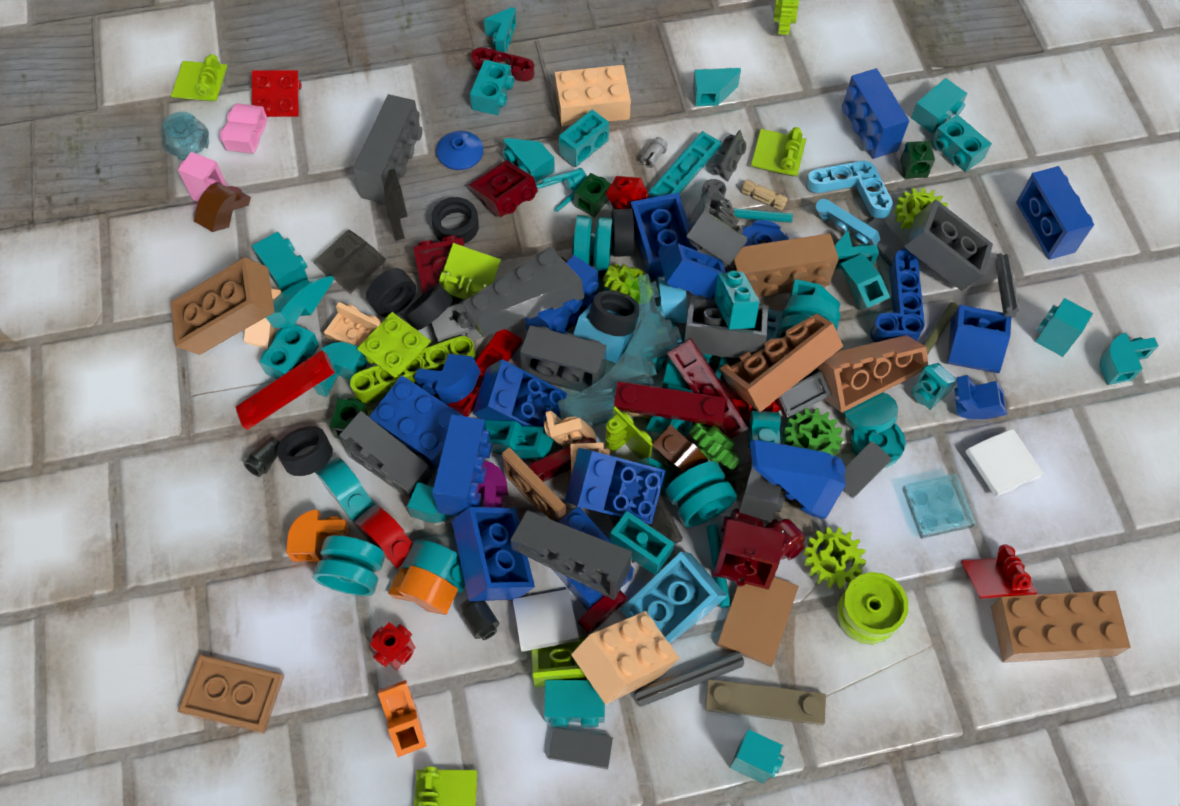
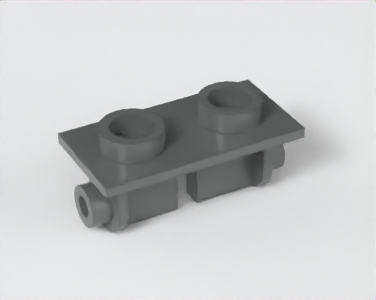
M738 130L736 135L731 134L725 137L719 149V154L722 155L717 154L710 165V172L713 175L724 174L726 181H729L733 172L736 171L739 160L746 152V141L743 139L741 130Z

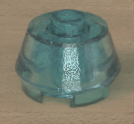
M176 112L169 115L162 124V146L168 153L177 156L179 160H185L190 152L198 154L204 147L208 148L209 131L192 114Z

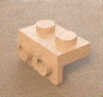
M338 302L335 306L338 314L324 331V335L335 343L345 342L359 347L382 322L373 315L367 316L361 313L351 304L345 305Z

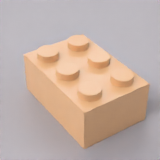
M624 65L555 72V92L561 127L572 126L592 109L608 122L630 119L631 99Z
M646 611L590 634L571 654L605 705L660 678L680 659L672 645L666 640Z

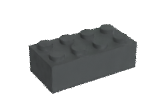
M390 94L387 95L353 167L361 198L388 205L392 196L396 195L400 177H404L406 164L414 155V146L422 137L423 130L419 124L420 113L417 111L415 100Z

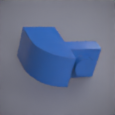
M448 354L442 371L418 369L414 378L423 390L431 395L438 394L443 403L451 404L464 399L472 392L481 371L473 356Z
M968 375L957 377L958 387L954 388L957 414L960 417L966 419H990L1007 415L1004 391L997 381L975 386Z

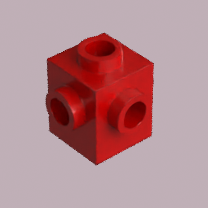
M616 176L606 195L613 209H630L631 202L647 199L648 192L641 178Z
M388 622L385 627H379L371 638L370 647L375 653L372 657L385 668L389 664L395 670H398L401 665L406 664L410 660L416 648L410 638L412 633L401 624L395 627ZM395 639V643L392 646H389L391 642Z

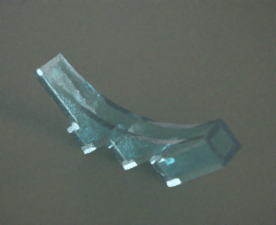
M648 274L638 276L640 290L639 317L634 334L624 354L614 367L598 382L576 395L558 401L562 420L568 417L581 418L590 427L607 423L613 417L618 381L646 386L654 385L653 375H657L653 359L668 355L669 350L676 347L677 343L682 342L679 328H673L671 320H665L662 305H656L655 298L660 297L656 281L650 282Z

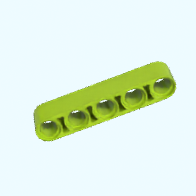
M459 336L425 348L401 375L419 386L414 378L417 371L409 372L413 368L442 371L448 354L473 356L474 360H476L473 341L466 336ZM461 351H468L465 354H458ZM436 360H443L441 363H434ZM377 365L354 374L350 380V386L356 399L365 404H370L383 399L401 375L397 379L393 378L390 381H384L392 376ZM363 386H369L365 390H359Z

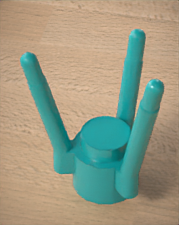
M578 168L571 172L544 178L536 186L537 189L564 182L569 191L573 190L575 192L587 175L582 168ZM574 192L555 208L556 212L560 211L574 199Z

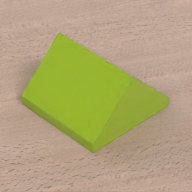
M579 637L577 642L532 650L534 686L545 687V680L589 681L571 655L587 637Z

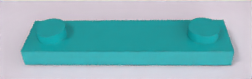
M702 131L648 191V198L679 193L680 195L720 149L722 142Z

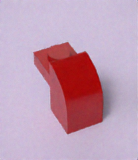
M374 504L354 524L371 544L384 551L385 557L398 569L403 564L413 543L395 519L384 509Z

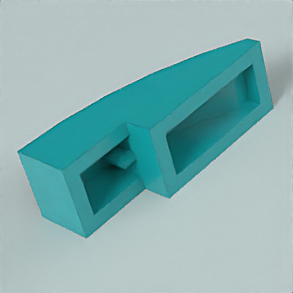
M332 276L314 277L292 285L273 300L275 313L269 315L266 319L274 328L293 327L300 316L312 315L334 281V278Z
M485 420L486 430L490 431L491 453L502 455L510 447L522 459L541 460L549 456L553 439L548 437L545 427L521 426L517 421Z

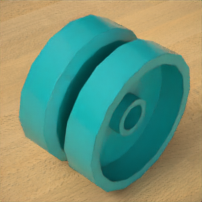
M577 215L572 241V255H575L588 265H590V256H594V269L599 273H606L610 265L612 218L599 217L596 223V232H592V219L590 216Z
M813 295L793 296L786 301L776 337L777 339L785 337L788 329L815 314H819L832 322L837 331L841 318L840 311L833 303L821 297Z
M716 461L706 462L689 469L671 482L666 489L665 494L671 504L675 507H680L678 516L687 528L702 525L716 518L730 508L737 500L738 495L729 482H723L725 474Z
M335 535L326 537L320 552L325 560H321L316 564L313 579L320 585L341 593L356 596L373 595L379 580L374 572L382 569L386 556L384 551L371 543L356 538Z

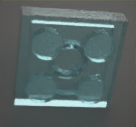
M957 474L914 482L903 486L902 490L920 539L973 528L976 524Z

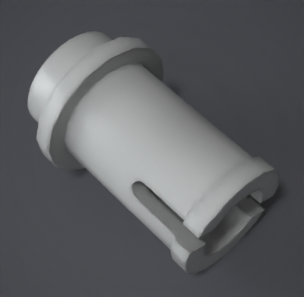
M656 137L650 141V147L640 158L643 165L649 160L647 167L652 168L661 154L666 153L668 144L663 138Z

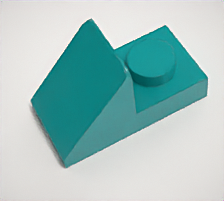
M510 7L484 20L485 34L493 37V45H496V51L507 53L517 25L515 7Z
M847 231L835 245L839 258L835 270L841 269L840 263L862 253L874 266L879 254L877 245L861 244L852 247L849 231Z

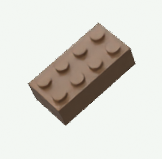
M828 233L742 247L728 266L732 267L734 271L744 272L757 297H773L781 293H791L795 279L821 284L823 287L829 286L839 258L831 234Z
M244 257L172 300L171 311L175 347L201 355L275 313L268 267Z
M1116 590L1001 597L991 606L1003 663L1118 656L1131 648Z

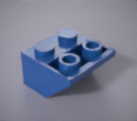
M680 244L660 247L658 250L667 284L673 288L690 291L696 296L701 295L711 298L714 295L718 273H726L722 260Z
M959 305L951 319L947 364L999 374L1010 340L1012 317H1005L1003 312Z

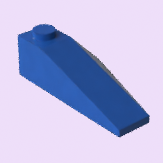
M760 440L750 441L753 468L772 485L779 484L784 488L787 498L799 501L801 503V510L806 514L821 520L826 519L846 485L844 476L846 469L842 459L827 452Z

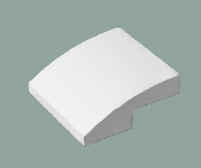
M1014 429L982 441L965 451L995 497L1013 491L1019 485L1034 481L1044 474Z
M569 589L513 599L521 652L579 641Z

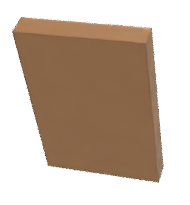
M510 447L502 453L505 477L540 513L556 522L566 516V505Z
M776 577L773 578L769 590L748 584L742 587L738 586L717 646L731 652L739 651L744 657L772 667L799 586ZM740 578L739 582L743 583L744 579Z
M199 654L177 712L265 734L284 675Z

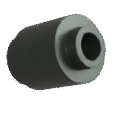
M467 599L461 604V617L475 639L482 638V640H487L497 633L496 628L499 626V621L486 601H469Z

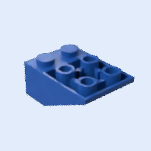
M501 359L486 368L473 415L484 420L517 421L521 426L544 427V421H547L546 412L552 411L561 418L567 392Z
M578 448L564 502L623 517L628 511L644 523L652 524L666 470Z

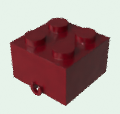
M728 519L719 546L713 576L735 581L740 587L748 584L769 590L780 564L785 533L777 532L769 527L761 528L749 525L741 520L733 521ZM739 578H743L744 582L740 583Z

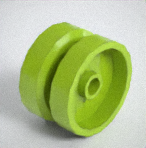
M868 572L857 576L849 583L837 603V618L840 627L850 638L862 644L874 645L885 642L902 626L908 615V598L904 589L895 579L884 573Z

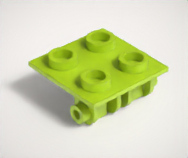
M209 54L205 58V62L182 61L171 97L217 101L228 65L220 64L218 57L214 54Z
M794 127L789 131L788 135L761 129L751 167L797 177L806 139L802 138L803 133L801 129Z
M453 243L444 271L441 273L439 284L451 296L467 300L494 282L501 259Z
M391 312L357 350L366 356L365 359L371 365L377 364L397 379L429 345L431 340Z
M614 407L613 417L606 423V448H609V451H617L626 444L640 460L648 457L651 458L653 444L650 436L643 430L639 431L633 425L632 418L623 411L621 413Z
M436 767L417 769L414 806H476L478 770H436Z

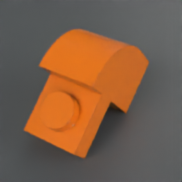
M319 510L308 511L300 515L292 523L287 537L286 554L292 562L320 561L322 540L333 535L350 537V527L346 520L340 517H327L324 520Z
M410 566L409 569H399L388 594L395 599L414 602L427 612L447 615L458 589L432 572Z
M407 680L379 689L378 696L387 719L388 731L397 758L427 747L422 723Z

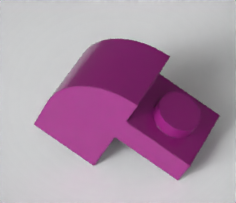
M484 461V467L487 468L484 484H479L478 493L484 496V507L502 508V496H508L506 477L497 465Z

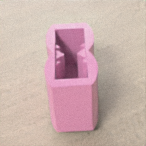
M236 103L232 110L228 112V122L220 131V140L223 142L226 150L253 154L258 147L260 135L265 129L267 116L262 106Z

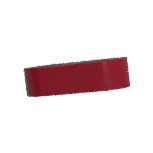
M621 590L615 600L604 596L580 618L578 624L588 634L592 633L625 603L628 597Z

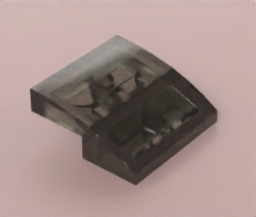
M390 169L385 184V201L395 241L405 239L400 219L408 216L395 169Z
M348 229L313 263L326 276H332L351 295L386 262V258L368 242Z

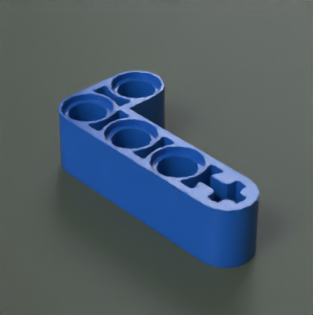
M905 248L895 254L889 270L893 313L878 315L870 332L873 342L905 335L918 341L925 327L918 257L911 254Z

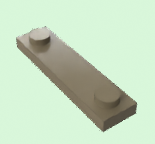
M711 679L707 681L705 711L822 726L825 724L826 694Z

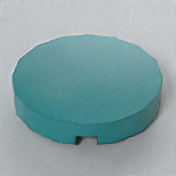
M882 392L845 411L844 418L852 429L859 432L868 433V430H875V433L882 432L892 427L897 421L898 406L894 398Z
M896 423L892 427L875 433V430H868V433L853 430L850 440L852 451L856 456L871 441L875 442L892 458V461L885 468L895 464L900 459L906 445L904 433Z

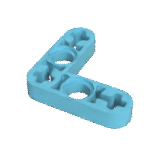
M858 161L815 169L809 173L807 188L810 191L823 193L856 186L869 213L873 217L881 219L890 215L893 204L892 199L872 163ZM841 174L846 176L847 178L838 179L835 177V175ZM875 187L878 191L871 192L868 191L866 188Z

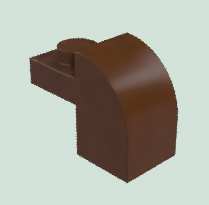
M215 182L201 195L196 207L194 222L211 232L229 228L233 210L249 206L251 197L244 194L238 187H226L219 182Z
M671 424L652 443V447L668 460V464L680 475L697 465L708 462L707 457L693 443H690Z

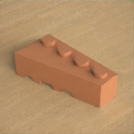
M815 314L788 329L785 337L772 338L764 343L765 348L753 355L747 352L740 356V362L731 367L726 364L719 369L731 391L761 412L815 368L833 356L834 353L843 347V344L833 323L819 314Z
M905 335L838 351L818 366V371H822L832 394L824 400L843 413L921 373L928 366L926 346Z

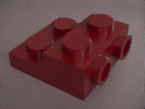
M507 160L469 184L471 193L485 201L487 209L500 218L506 214L514 213L517 206L523 202L533 200L536 193H538L534 177Z
M457 236L444 237L442 242L433 243L432 240L419 242L418 246L413 247L423 294L439 284L441 273L444 271L453 243L464 246L463 238L457 239Z

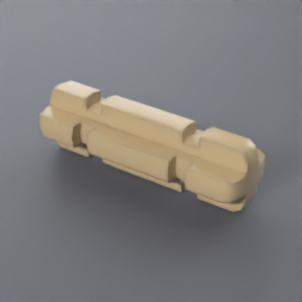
M751 180L744 182L741 190L742 193L749 196L752 194L753 198L768 205L772 203L774 204L773 207L779 210L785 208L788 200L787 197L781 194L777 196L775 191L759 184L756 186V183Z

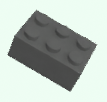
M935 199L916 215L904 247L944 277L950 284L963 291L983 277L993 243Z
M690 296L684 341L691 337L702 354L716 355L723 358H740V356L747 352L753 355L765 348L768 306L759 305L755 328L729 330L714 299Z
M530 325L520 351L522 370L551 385L597 397L606 371L607 345L597 340L577 338L570 333L561 334L554 332L547 327Z

